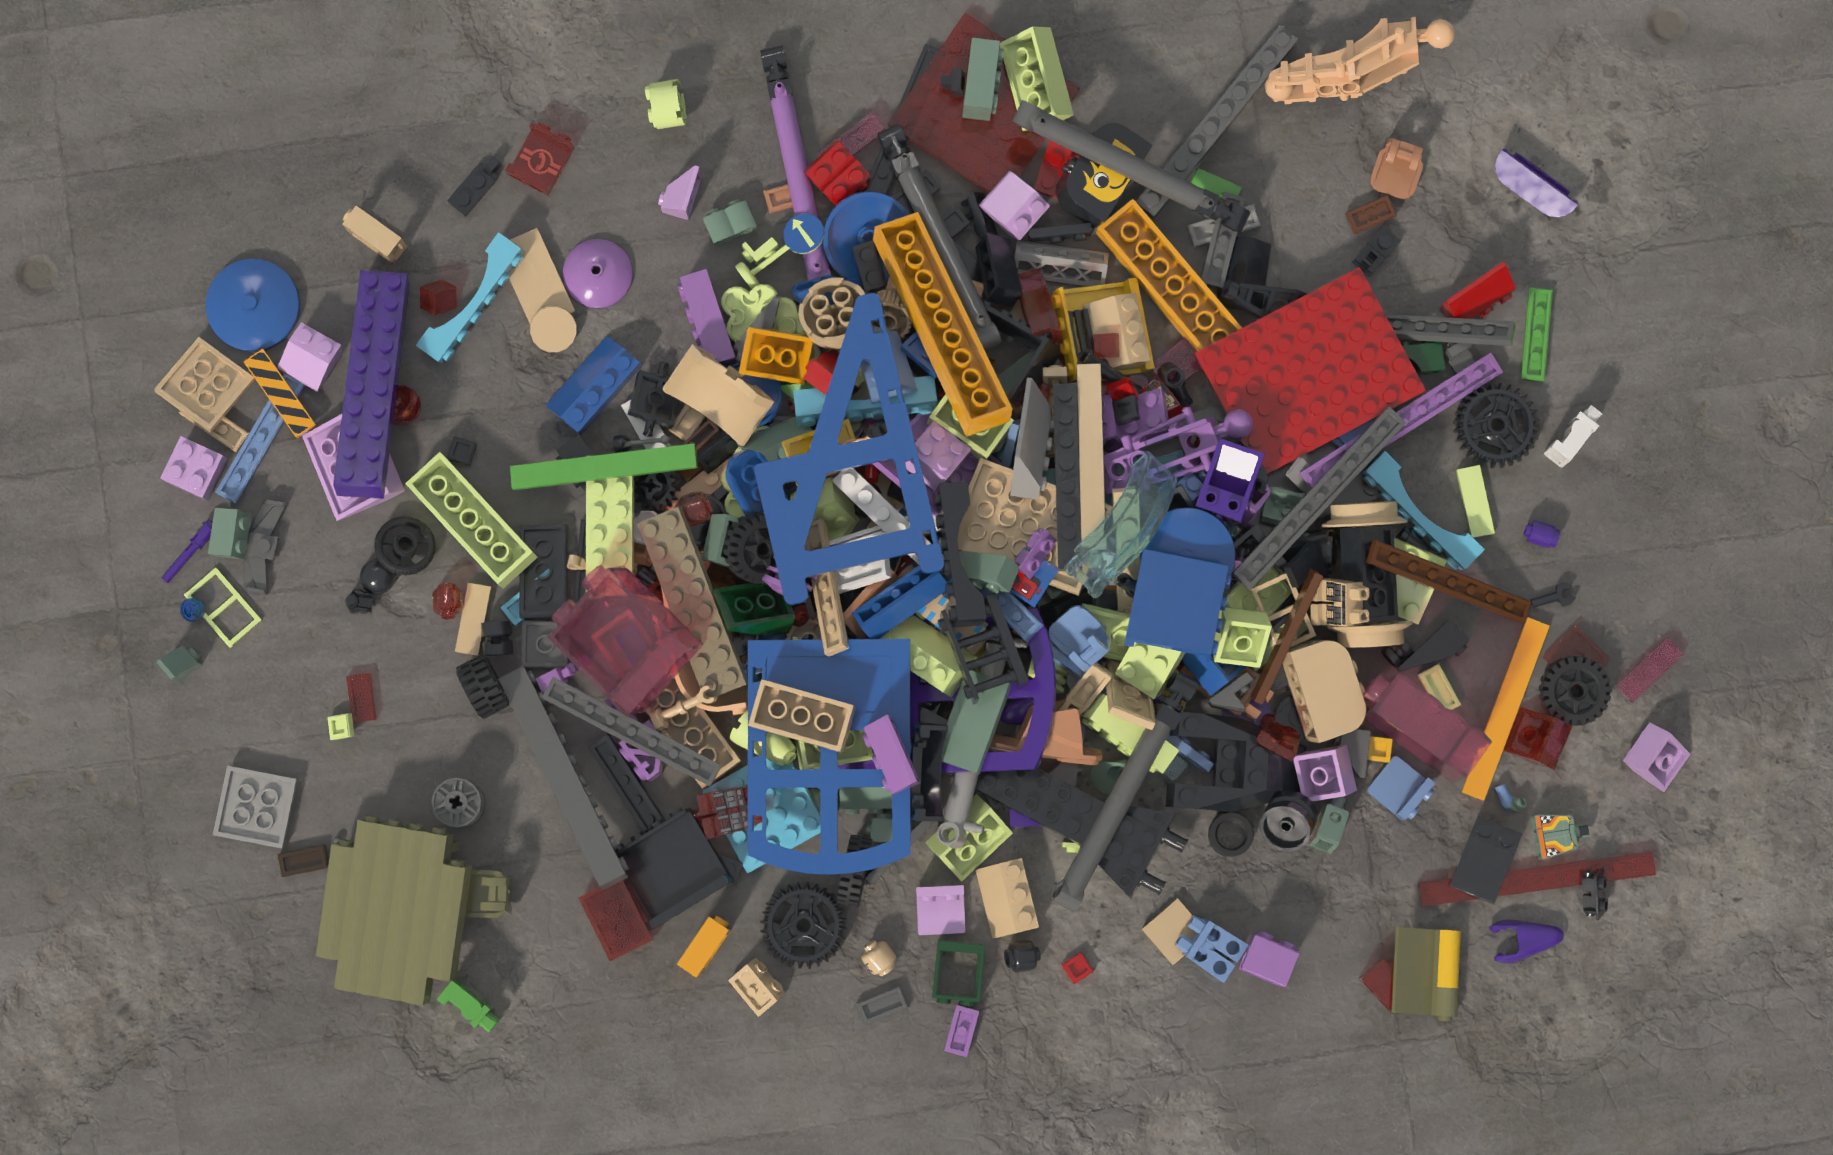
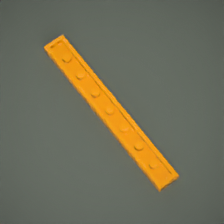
M1527 617L1461 793L1484 801L1549 625Z

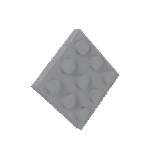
M227 766L213 835L284 849L298 779Z

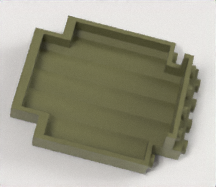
M365 815V818L357 820L354 845L352 840L339 839V842L331 844L316 956L338 960L334 984L335 989L425 1005L430 1003L433 979L451 981L457 977L472 866L464 865L465 861L450 860L451 853L459 851L461 841L453 840L454 834L446 833L445 828L432 827V830L424 829L423 824L410 823L407 826L401 825V820L387 819V822L379 821L378 816Z

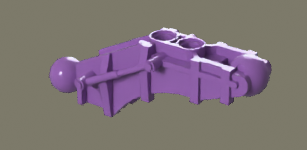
M1185 407L1182 410V414L1158 424L1132 438L1129 435L1122 436L1120 439L1124 447L1103 456L1104 496L1112 494V489L1126 488L1138 483L1140 490L1145 492L1149 490L1150 484L1204 469L1207 472L1211 464L1209 453L1216 450L1219 439L1226 436H1231L1235 439L1245 438L1252 431V417L1245 410L1235 409L1226 415L1224 422L1217 425L1214 417L1196 422L1191 407ZM1185 419L1186 422H1187V425L1184 424V423H1181V422H1179V421ZM1169 426L1168 433L1152 439L1143 438ZM1193 435H1197L1200 439V445L1197 448L1191 444ZM1178 436L1186 456L1152 469L1155 458L1152 452L1145 450V448ZM1140 454L1146 458L1144 467L1139 466L1137 463V458ZM1118 463H1121L1125 468L1122 476L1116 472ZM1179 465H1182L1186 468L1168 475L1161 476L1163 475V471L1177 467Z

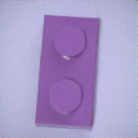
M956 1005L944 1051L964 1057L968 1056L979 1015L978 1010Z

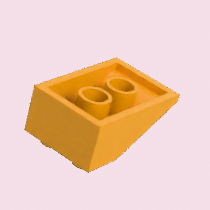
M748 327L739 374L804 384L805 379L803 377L807 372L805 368L809 363L813 341L803 334Z

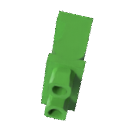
M457 979L452 980L437 998L443 1005L451 1002L458 1007L464 1018L472 1020L469 1024L474 1028L481 1026L490 1032L500 1021L498 1017L491 1013L494 1007L489 1003L485 1004Z

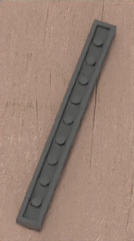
M1390 406L1387 407L1231 574L1247 590H1250L1406 422Z

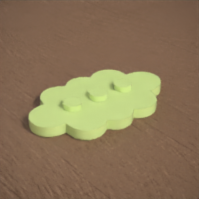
M760 284L755 286L750 292L741 286H734L724 292L721 305L723 310L731 316L726 326L727 334L731 340L735 342L737 339L741 340L748 327L752 325L771 300L778 295L772 286ZM781 297L773 330L807 336L801 325L796 303L790 298ZM814 342L809 361L812 358L817 359L821 354L819 346Z

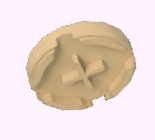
M547 306L540 309L533 316L530 324V334L533 342L540 349L547 352H560L567 349L573 343L576 336V323L573 316L566 309L558 306Z

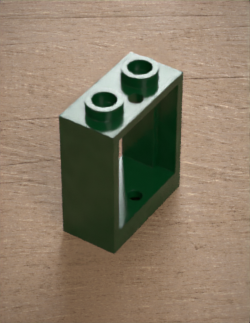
M937 941L932 998H937L936 1003L951 1004V1000H960V1005L974 1006L975 1002H980L985 945ZM943 951L978 954L974 995L939 992Z

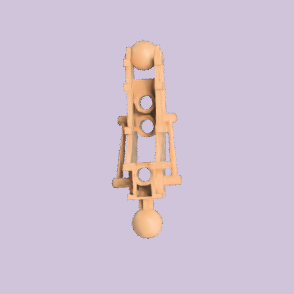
M1411 17V21L1388 23L1387 18H1382L1367 35L1354 43L1353 40H1346L1347 47L1317 56H1312V53H1306L1304 58L1289 64L1288 61H1281V67L1270 72L1265 83V91L1274 102L1284 101L1285 104L1302 101L1316 102V98L1319 96H1339L1342 101L1348 100L1349 95H1351V98H1358L1363 93L1384 82L1391 81L1392 78L1400 74H1406L1409 69L1419 65V42H1428L1434 48L1442 49L1448 47L1453 42L1455 30L1450 22L1443 19L1431 22L1427 29H1417L1416 17Z

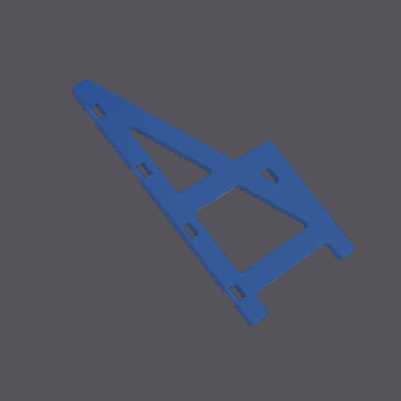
M875 293L861 295L855 301L809 451L800 455L760 463L754 467L784 600L789 605L803 603L807 600L808 591L805 580L810 576L915 553L918 556L923 573L938 572L944 567L941 547L881 301ZM879 319L882 333L874 334L871 322ZM864 360H869L887 434L841 445L838 443V437L861 363ZM896 389L899 403L891 404L888 392ZM890 459L893 460L896 465L910 527L905 530L807 551L805 544L826 476L832 472ZM913 460L916 473L908 474L905 462ZM788 482H796L798 487L795 497L789 501L785 498L783 485ZM930 530L933 544L925 545L922 533Z

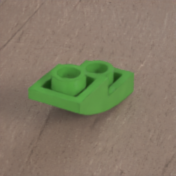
M1199 168L1195 169L1190 183L1202 189H1207L1220 197L1223 192L1239 196L1242 187Z

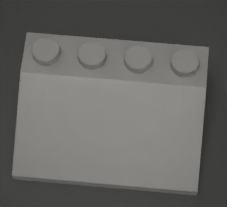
M1027 378L1010 496L1039 500L1040 491H1045L1047 477H1043L1042 474L1043 471H1048L1050 457H1045L1046 451L1051 452L1052 438L1048 437V433L1054 432V418H1051L1052 407L1032 378Z

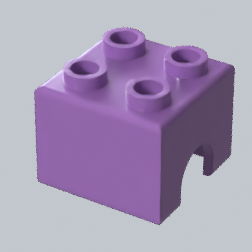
M1258 931V934H1252L1247 943L1249 946L1242 955L1238 969L1277 986L1286 987L1299 956V952L1295 950L1296 945L1284 940H1280V943L1273 941L1274 936L1263 931Z

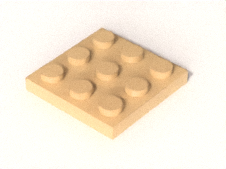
M198 337L155 387L154 391L211 433L255 379L240 366Z

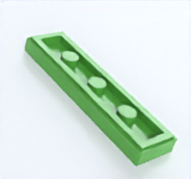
M1528 288L1520 380L1545 381L1553 289Z

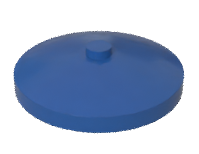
M864 191L844 198L831 210L824 224V238L822 241L829 263L845 279L854 278L860 281L851 246L873 240L875 226L907 216L909 213L897 200L880 192ZM879 254L884 276L887 282L889 280L890 275Z
M245 259L228 265L214 278L207 292L206 314L211 328L222 341L241 351L258 352L261 349L268 350L277 346L291 334L299 318L300 298L293 280L279 266L266 260Z
M1183 507L1162 514L1149 526L1140 546V565L1144 549L1229 566L1227 574L1230 575L1235 563L1234 542L1227 527L1213 514L1198 508Z

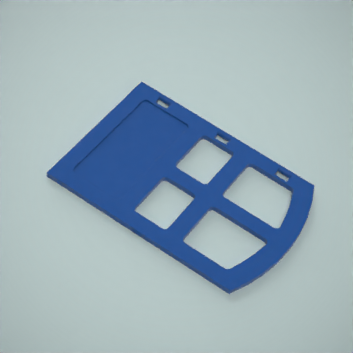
M848 639L849 649L832 656L825 655L822 640H748V724L760 682L754 683V667L762 668V680L856 706L850 731L864 730L865 726L883 716H891L910 757V753H912L910 743V639ZM748 726V856L786 870L808 874L832 875L875 869L911 855V788L895 795L892 794L891 841L869 849L840 854L838 852V790L842 787H884L881 780L885 777L882 769H840L838 767V751L820 747V767L818 769L769 770L766 767V735L768 732ZM754 741L762 742V756L754 757ZM769 788L820 789L821 850L818 854L788 849L767 841L766 791ZM754 815L762 816V830L754 831Z

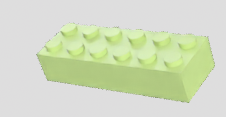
M441 452L405 483L501 588L504 589L537 558L535 553Z

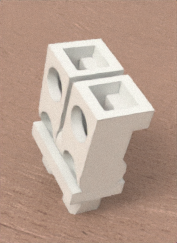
M1592 405L1583 413L1580 411L1568 423L1570 426L1564 431L1561 442L1556 440L1543 454L1559 467H1564L1572 460L1588 437L1599 427L1595 422L1602 413Z

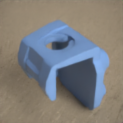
M1083 606L1071 607L1049 627L1048 632L1051 641L1084 672L1110 651L1111 638L1105 633L1104 625Z

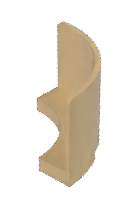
M693 344L663 387L665 393L702 413L741 446L746 444L774 403L757 385L753 386L746 383L742 379L744 375L739 374V371L730 365L728 368L717 362L716 356Z

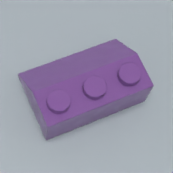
M886 715L865 726V733L862 734L867 748L872 746L875 753L872 756V760L877 770L881 768L885 777L881 780L886 791L891 790L892 794L895 795L921 783L892 717Z

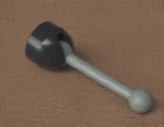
M616 435L613 437V448L615 453L628 452L632 445L667 444L669 437L663 435L661 438L631 441L625 435Z

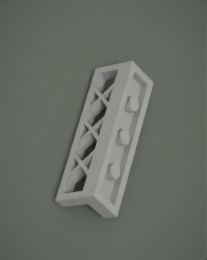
M1017 240L1015 252L1017 269L1019 261L1029 262L1033 266L1029 270L1018 269L1019 277L1082 286L1105 284L1109 253ZM1048 264L1052 265L1056 270L1052 273H1045L1041 267ZM1070 267L1075 268L1079 273L1072 277L1067 276L1064 270ZM1091 271L1102 272L1101 280L1090 279L1087 274Z

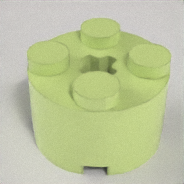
M679 79L650 83V86H645L646 98L651 103V109H648V117L650 123H653L654 128L664 129L686 125L684 119H687L684 94L678 93L677 87H682Z

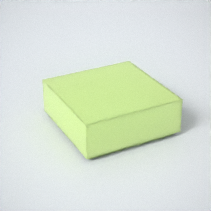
M352 713L328 717L330 740L355 737Z

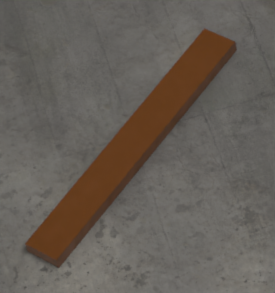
M1372 541L1366 563L1520 624H1525L1531 601L1381 541Z

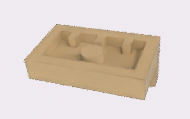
M757 958L750 961L728 980L758 1017L786 994L780 982L770 975L765 964Z

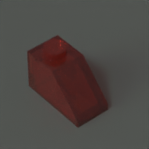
M1379 959L1359 979L1391 1014H1395L1392 1013L1394 965L1389 960L1385 962L1383 959Z

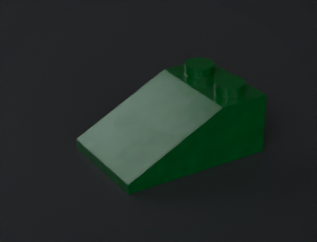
M747 583L714 589L713 592L728 631L762 636L790 632L795 619L792 606L785 602L783 595L774 591L767 583Z

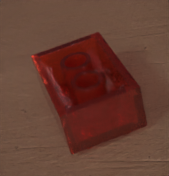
M624 880L604 890L598 887L578 897L610 962L654 941Z

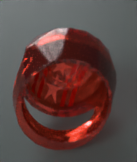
M398 385L394 425H409L418 419L422 404L414 389L405 385Z

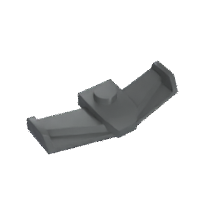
M265 499L249 530L248 548L244 560L245 591L268 595L266 559L275 561L280 538L271 535L287 506L284 502Z

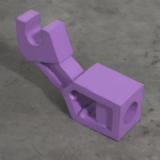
M583 656L578 661L569 663L565 669L558 667L536 678V681L544 694L553 677L567 683L568 677L587 668L589 664L585 656Z

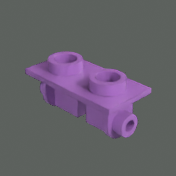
M1039 528L1038 531H1034L1026 544L1031 550L1028 552L1023 549L1014 561L1019 566L1018 572H1023L1029 579L1038 571L1041 563L1057 541L1047 529Z

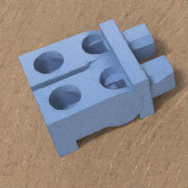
M1193 915L1187 926L1196 933L1191 940L1181 934L1176 940L1175 945L1183 952L1182 955L1220 982L1225 983L1236 965L1215 951L1218 950L1237 963L1249 945L1210 920H1203Z

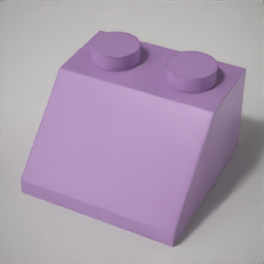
M1008 171L979 204L1008 236L1017 240H1021L1050 207L1036 190L1011 171Z
M301 322L289 339L277 369L318 392L341 358L342 347L339 343Z
M1649 722L1623 761L1639 776L1665 792L1690 756V753L1670 732Z

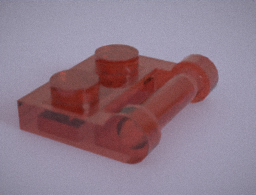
M1272 714L1263 715L1261 719L1262 730L1258 733L1257 737L1258 743L1293 761L1297 755L1301 735L1290 726L1285 727L1276 722Z

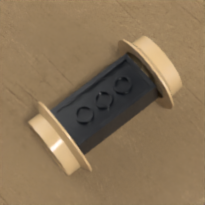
M1397 501L1330 505L1331 520L1323 523L1322 527L1355 526L1340 528L1342 580L1363 582V586L1369 588V598L1363 600V609L1368 610L1369 621L1363 623V625L1347 627L1328 625L1327 628L1337 632L1338 643L1344 647H1378L1404 644V629L1412 625L1413 621H1390L1398 620L1396 574L1368 564L1366 560L1373 540H1378L1394 547L1393 525L1383 524L1406 523L1408 520L1398 516Z

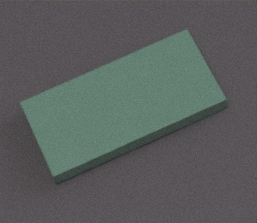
M969 671L974 684L994 678L975 671ZM963 679L947 722L948 732L944 743L942 762L980 774L1012 684L1006 683L978 693L979 701L973 705L972 700H967L963 690L965 682Z

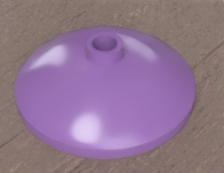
M592 239L577 245L569 253L563 266V281L568 293L575 301L590 308H606L619 302L628 292L632 282V265L627 254L617 244L604 239ZM599 267L601 269L600 273L593 274V268Z

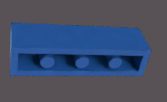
M918 565L856 609L852 614L870 639H879L945 592V584L948 582L941 571L926 574L921 571L920 565Z

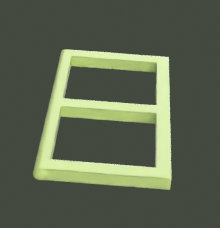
M214 568L188 592H185L184 596L188 600L193 599L192 595L212 577L218 576L233 596L211 615L208 616L204 611L203 618L229 648H232L237 641L261 622L262 619L217 568ZM238 599L254 620L234 638L229 640L212 620Z

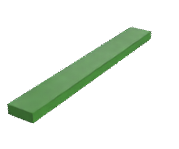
M685 444L510 466L511 485L513 490L686 470L698 468L696 444Z

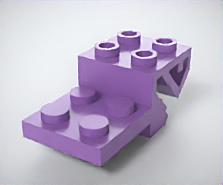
M1162 388L1139 394L1137 401L1141 419L1120 426L1115 422L1112 405L1113 399L1110 394L1102 396L1103 446L1106 445L1108 453L1124 447L1120 439L1122 436L1129 435L1132 438L1169 420L1165 391ZM1169 426L1143 438L1152 439L1168 433Z
M613 688L605 693L608 697L605 701L608 706L640 722ZM647 720L644 723V725L655 730L654 725L650 720ZM623 740L619 742L622 746L619 749L620 753L628 762L633 761L636 764L634 771L641 780L647 779L652 782L662 774L663 761L640 749H632L634 746Z

